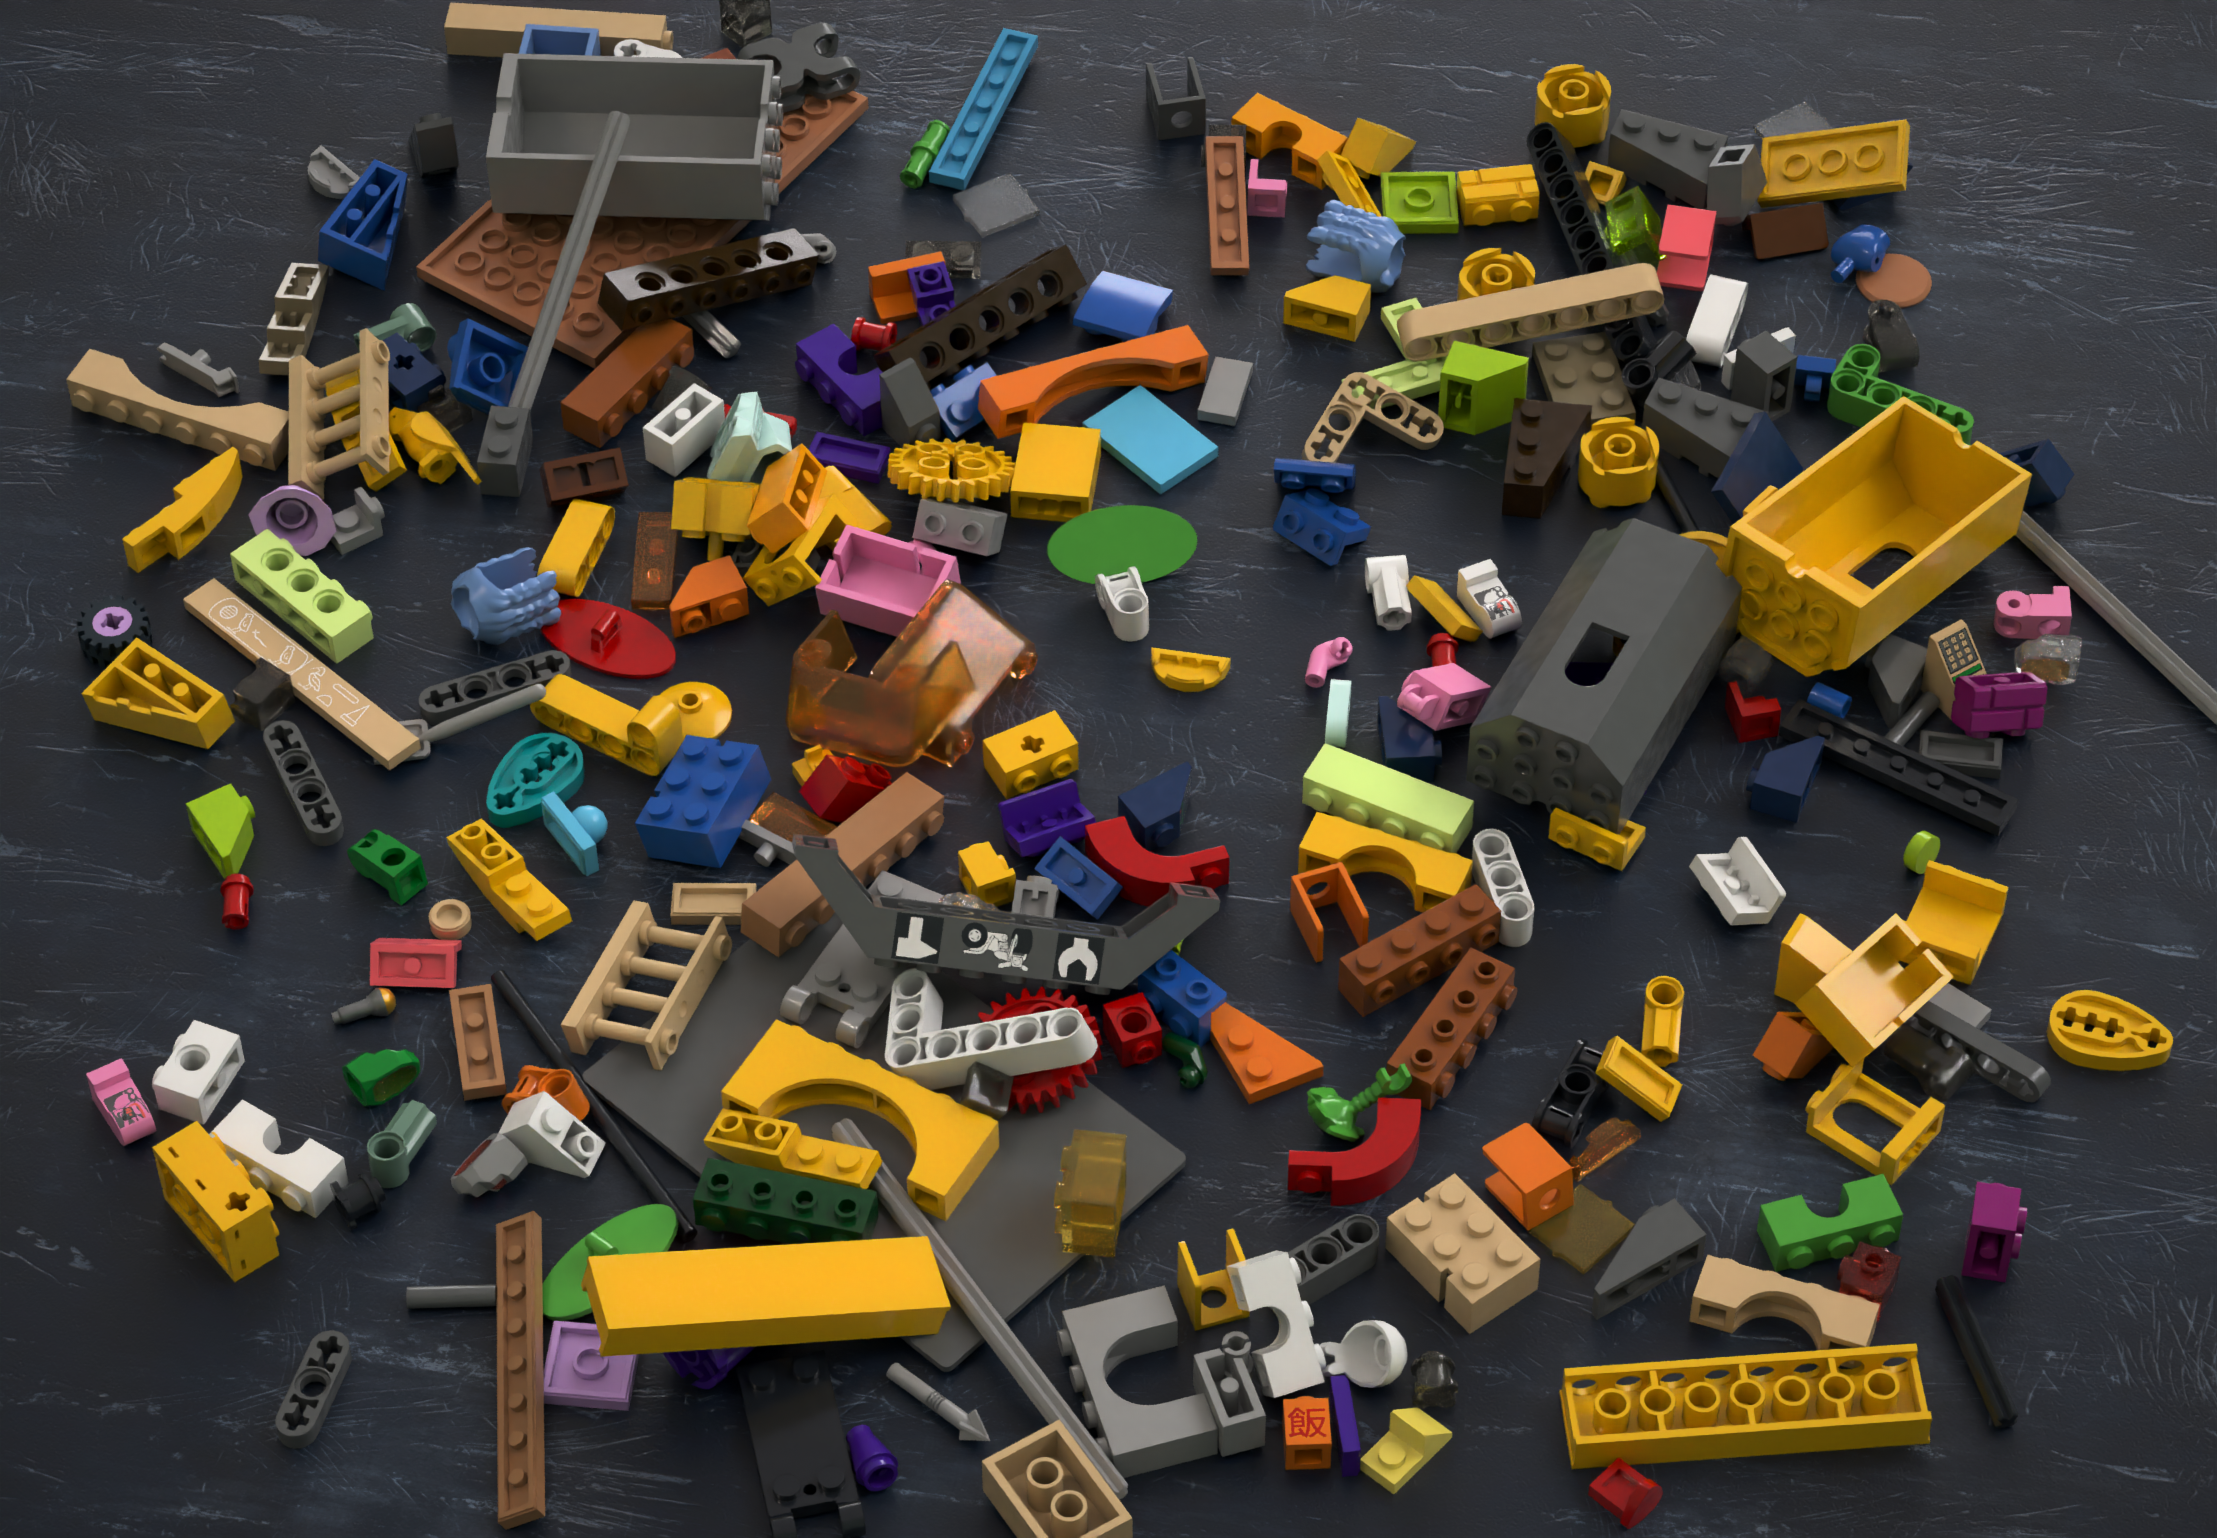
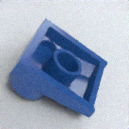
M469 318L460 322L458 333L450 337L447 345L448 355L452 361L449 389L457 401L489 415L491 406L508 407L528 347Z

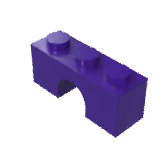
M835 324L796 343L797 361H795V368L802 380L809 381L818 390L820 397L825 403H831L840 412L843 421L847 425H853L863 436L882 427L879 374L883 372L876 368L866 374L853 375L857 373L856 345Z

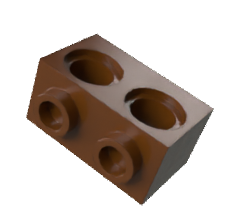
M620 447L544 462L539 469L548 508L570 504L575 498L590 500L624 493L629 486Z

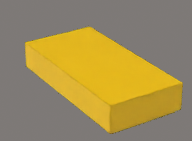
M1415 575L1406 585L1407 590L1451 636L1475 642L1483 631L1436 582Z
M1615 1036L1608 1041L1595 1072L1660 1122L1670 1117L1683 1085L1619 1036Z

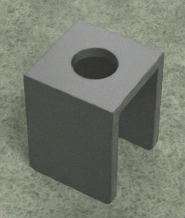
M1193 57L1187 58V92L1189 97L1164 101L1152 63H1146V99L1158 140L1205 134L1206 97ZM1187 111L1192 114L1190 120L1186 123L1175 124L1171 121L1172 117L1178 112Z

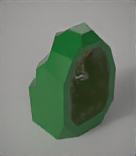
M384 1049L372 1054L368 1052L362 1053L344 1065L342 1070L348 1087L364 1107L375 1106L389 1101L412 1084L420 1073V1061L414 1053L406 1049L397 1051Z

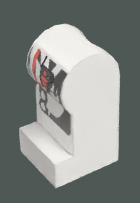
M1491 559L1458 570L1457 598L1483 633L1491 639L1521 628L1522 618L1517 603L1508 595L1507 590L1497 577V567Z

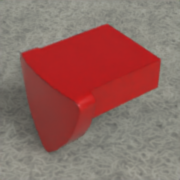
M1618 1457L1589 1485L1588 1495L1619 1518L1623 1526L1630 1529L1641 1522L1657 1506L1662 1498L1663 1489L1652 1479L1645 1478Z

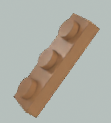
M491 984L449 990L464 1101L507 1094Z

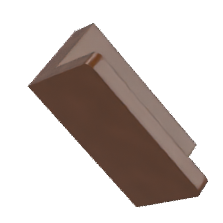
M1823 203L1748 214L1744 221L1741 222L1742 230H1751L1756 259L1823 249L1829 246Z

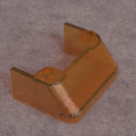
M831 610L793 655L785 723L791 737L796 741L814 746L820 744L825 749L891 767H903L913 763L921 756L976 690L959 645L954 640H950L928 667L918 664L900 665L884 682L847 673L846 671L857 659V655L838 611Z

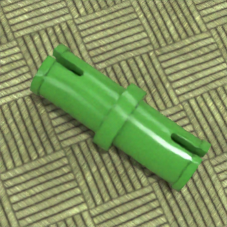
M939 120L930 121L921 140L914 143L910 151L911 158L900 174V179L906 186L914 189L921 187L930 167H932L950 132V128L944 122Z

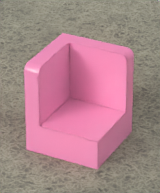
M1251 159L1247 215L1285 218L1286 180L1258 179V159Z

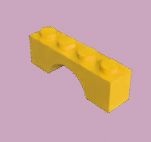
M1316 812L1299 846V874L1339 862L1343 863L1349 877L1361 872L1386 873L1398 878L1409 888L1413 895L1415 911L1422 913L1471 887L1473 860L1464 858L1456 853H1448L1423 845L1418 841L1407 840L1384 833L1376 828H1368L1352 823L1338 816Z

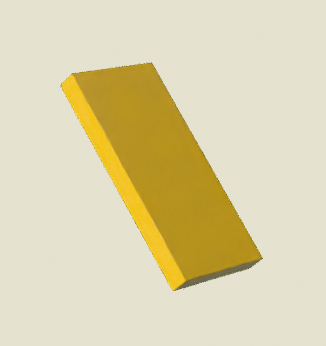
M1905 119L1762 138L1761 164L1767 184L1760 193L1757 202L1761 208L1905 191L1910 134L1909 123Z

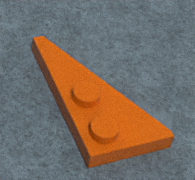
M1226 1002L1211 1013L1210 1040L1249 1104L1323 1077L1324 1066L1321 1061Z

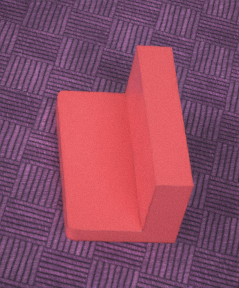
M378 938L370 943V985L455 988L457 980V952L462 949V940Z

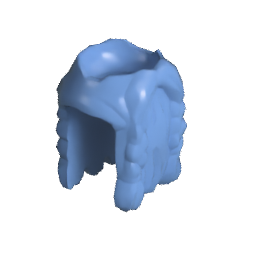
M1337 200L1327 202L1324 206V212L1317 217L1318 227L1312 228L1307 235L1308 240L1322 245L1316 249L1318 251V254L1314 255L1316 260H1308L1306 270L1317 277L1328 278L1336 275L1371 284V293L1386 292L1393 286L1394 281L1400 277L1403 258L1406 256L1402 247L1403 240L1406 239L1405 235L1399 231L1396 223L1388 217H1378L1373 212H1365L1363 209L1354 208L1352 205L1346 206Z
M520 548L512 554H505L499 558H491L487 562L478 563L475 567L461 573L453 581L451 606L460 620L461 626L471 632L474 640L498 645L504 643L510 637H519L522 633H530L534 629H541L543 625H553L560 620L561 610L557 607L560 596L553 589L557 583V575L555 571H547L535 577L537 571H533L535 564L530 563L537 557L536 551L533 548Z

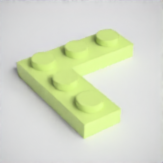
M1417 298L1381 308V320L1404 357L1397 329V320L1408 311L1422 308ZM1447 356L1425 361H1411L1405 357V361L1368 371L1365 374L1412 400L1440 391V374ZM1358 385L1356 389L1352 390L1351 395L1354 398H1358L1361 394L1363 395L1364 388ZM1375 394L1373 401L1371 400L1369 405L1370 408L1374 409L1377 399L1380 397L1379 395ZM1385 403L1381 406V409L1395 404Z

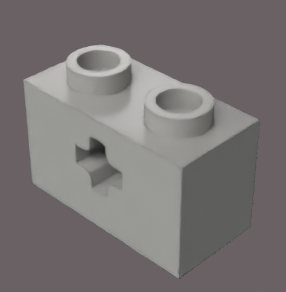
M937 497L920 499L912 538L989 556L1000 552L1007 514L961 502L955 503L949 499L937 501Z

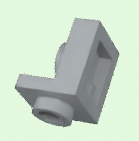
M362 487L354 490L356 505L333 515L337 531L330 541L341 555L383 536L381 519L385 517L383 508L376 497L370 498Z
M1027 876V881L1016 880L1011 912L1054 918L1056 903L1059 902L1060 897L1058 885L1051 884V879L1042 876Z

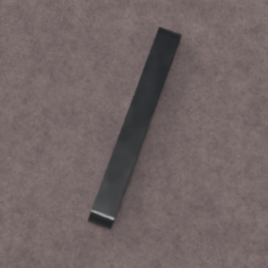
M1544 122L1536 125L1527 136V147L1581 275L1623 267L1622 259L1573 145L1551 123ZM1645 315L1602 324L1614 354L1625 365L1632 360L1644 358L1657 345Z

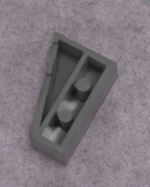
M1621 109L1610 133L1608 166L1624 172L1626 176L1645 186L1650 182L1665 190V197L1674 202L1680 198L1693 205L1696 209L1707 210L1708 167L1719 149L1727 147L1728 136Z
M1658 377L1644 403L1642 429L1646 431V426L1650 428L1658 438L1659 447L1678 459L1684 456L1699 466L1698 472L1706 477L1714 475L1719 478L1753 415L1764 411Z

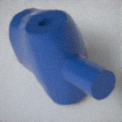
M1861 224L1842 235L1834 243L1831 250V259L1838 265L1831 272V278L1836 283H1842L1854 270L1877 272L1882 265L1885 252L1890 246V239L1887 233L1878 227Z

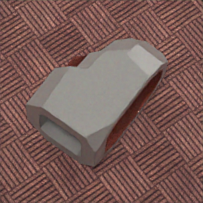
M493 1133L463 1161L451 1177V1184L458 1194L471 1195L476 1198L488 1190L498 1192L505 1184L513 1181L528 1165V1161L525 1155L507 1137L500 1133Z

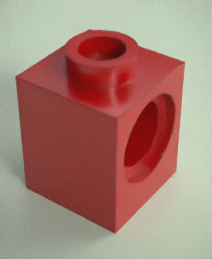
M1143 992L1103 1004V1031L1122 1068L1134 1064L1147 1063L1153 1058L1162 1055V1029Z

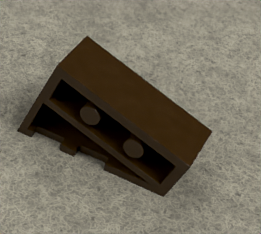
M1514 398L1504 478L1502 515L1541 519L1558 491L1566 471L1570 470L1575 463V456L1580 450L1582 436L1590 431L1592 405Z

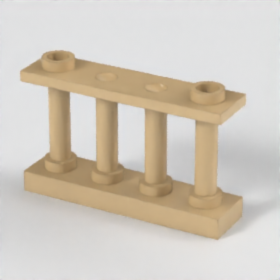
M368 329L360 330L359 353L323 368L314 366L303 355L289 360L288 485L299 486L318 495L321 500L324 499V481L326 476L361 462L367 461L382 475L389 473L391 446L389 443L388 361H390V352L385 342L375 337ZM360 369L359 384L324 398V388L327 382ZM360 400V415L324 429V419L327 413ZM360 432L359 447L324 460L326 445Z
M633 900L561 1023L571 1052L587 1055L594 1041L600 1036L645 1045L653 1069L661 1071L669 1056L676 1051L680 1036L722 962L730 956L732 939L728 935L723 917L715 916L705 935L658 927L654 921L649 904ZM654 943L695 951L687 966L643 958L649 946H652ZM636 974L677 982L669 997L625 989L631 977H634ZM618 1005L659 1013L651 1029L607 1020L613 1008H616Z

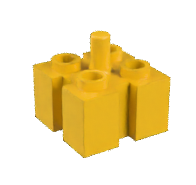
M694 477L674 481L671 529L682 530V537L705 538L709 536L707 560L712 561L722 558L724 541L744 542L745 539H751L747 523L761 483L721 481Z

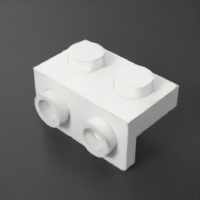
M1738 837L1728 853L1697 854L1689 866L1700 881L1703 889L1707 891L1721 911L1722 916L1730 925L1768 924L1786 896L1785 890L1747 837Z

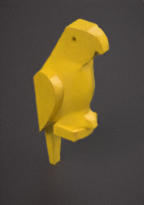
M396 407L389 412L390 435L393 440L402 441L408 455L419 462L418 473L422 479L427 477L432 482L442 484L456 471L455 467L459 462L477 485L482 482L470 464V460L450 432L429 412L416 413Z

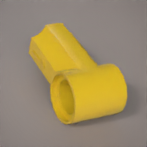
M1658 976L1652 979L1647 984L1644 1001L1641 1054L1660 1067H1666L1670 1063L1677 1062L1679 1055L1684 990L1678 980L1669 976Z

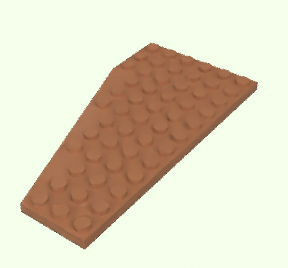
M855 91L828 100H820L810 94H806L805 103L800 108L783 113V125L777 126V129L780 130V150L776 152L777 157H782L781 179H775L774 182L779 184V194L868 109V97ZM489 200L416 266L417 277L532 336L574 215L493 213L492 202ZM598 216L553 348L595 369L638 328L635 327L621 331L599 306L598 298L604 273L725 245L751 220Z

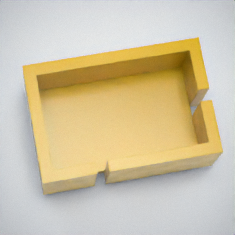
M1897 913L1794 1003L1852 1068L1874 1051L1954 978L1929 949H1926L1905 968L1898 963L1922 941Z

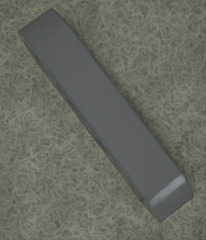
M334 1330L324 1331L312 1339L275 1419L280 1441L289 1448H304L315 1441L352 1361L350 1345L347 1337L341 1332ZM332 1349H338V1353H332L326 1363L327 1370L323 1368L325 1364L323 1353L329 1354ZM321 1382L326 1385L324 1392L318 1396L309 1397L302 1393V1389L308 1383ZM301 1408L302 1410H304L303 1418L305 1426L298 1425L296 1427V1430H290L289 1425L295 1426L298 1423L301 1417Z

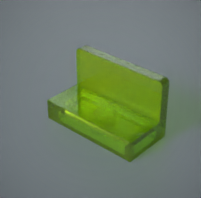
M1638 186L1605 202L1611 243L1618 255L1646 242L1659 261L1667 258L1666 255L1658 253L1662 234L1660 218Z

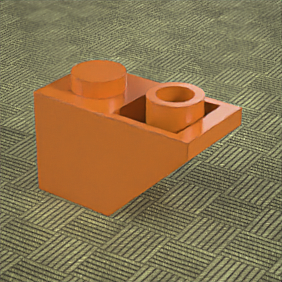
M730 555L692 567L669 606L671 629L674 638L695 633L749 614L747 586Z

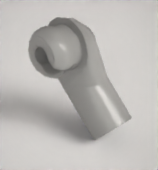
M801 234L819 254L818 263H830L835 258L836 247L823 234Z

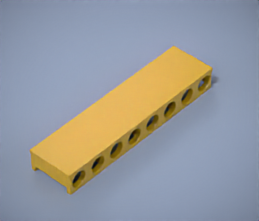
M928 1236L589 1256L581 1282L582 1290L588 1293L600 1336L601 1345L599 1352L601 1357L938 1334L946 1312L951 1308Z
M1917 1344L1564 1368L1562 1390L1559 1391L1571 1469L1609 1467L1618 1457L1628 1465L1930 1444L1929 1432L1932 1415L1931 1411L1927 1409L1917 1361ZM1901 1357L1907 1359L1906 1362L1897 1366L1883 1365L1885 1361L1891 1358ZM1855 1360L1863 1363L1853 1369L1838 1368L1847 1361ZM1803 1364L1819 1366L1809 1372L1800 1373L1794 1371L1795 1368ZM1759 1367L1774 1369L1766 1375H1750L1752 1370ZM1715 1370L1729 1372L1728 1375L1718 1379L1705 1377L1708 1373ZM1680 1373L1685 1375L1684 1378L1678 1381H1661V1378L1668 1374ZM1628 1376L1641 1379L1630 1385L1616 1384L1619 1379ZM1587 1379L1596 1382L1587 1388L1572 1387V1384L1580 1380Z

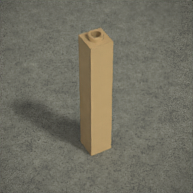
M450 3L444 26L447 52L453 55L503 57L504 53L518 54L526 24L598 29L601 56H614L615 46L619 42L628 39L638 40L644 44L664 50L673 49V31H667L666 15Z

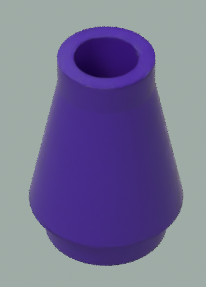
M858 1425L853 1427L847 1433L846 1441L850 1448L857 1482L870 1491L886 1489L897 1479V1458L873 1434L869 1426Z

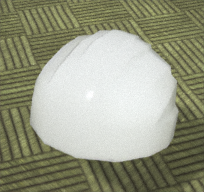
M1362 1321L1355 1324L1346 1333L1341 1343L1325 1342L1320 1344L1324 1355L1334 1357V1361L1328 1364L1326 1369L1322 1370V1374L1325 1377L1345 1373L1352 1382L1361 1387L1376 1388L1392 1383L1401 1375L1407 1361V1348L1404 1338L1395 1327L1384 1321Z

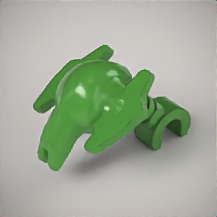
M1405 1063L1400 1064L1398 1071L1392 1076L1388 1075L1385 1067L1380 1068L1375 1076L1377 1081L1371 1087L1366 1088L1365 1092H1360L1359 1096H1354L1351 1101L1338 1096L1333 1088H1311L1307 1092L1309 1115L1324 1132L1343 1140L1355 1142L1365 1134L1362 1128L1355 1126L1358 1112H1363L1365 1108L1371 1107L1372 1103H1377L1378 1098L1400 1093L1411 1084L1412 1077Z

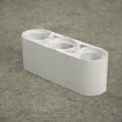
M1712 274L1709 276L1686 338L1697 353L1690 361L1719 368L1722 367L1724 355L1728 352L1745 305L1748 291L1747 282Z
M1497 829L1482 830L1475 835L1473 840L1472 874L1474 880L1501 910L1499 942L1509 947L1525 945L1532 936L1534 903L1516 854L1507 834Z

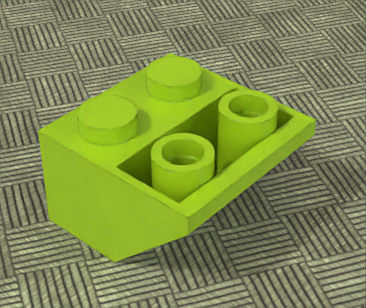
M1454 340L1440 374L1438 416L1441 418L1444 428L1476 435L1511 422L1514 398L1526 399L1529 358Z

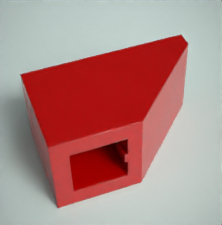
M827 754L801 787L799 793L819 818L843 823L891 785L890 779L892 777L879 764L872 763L868 765L860 763L849 756L840 758Z

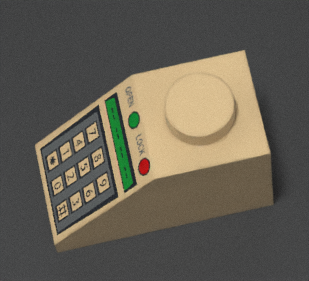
M1962 619L1929 637L1921 685L1923 692H1932L1938 697L1940 701L1939 708L1951 719L1952 704L1955 700L1956 678L1958 676L1987 674L1968 626Z

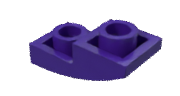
M944 261L907 269L908 280L921 326L956 306L954 289ZM950 333L949 341L956 340L955 336Z

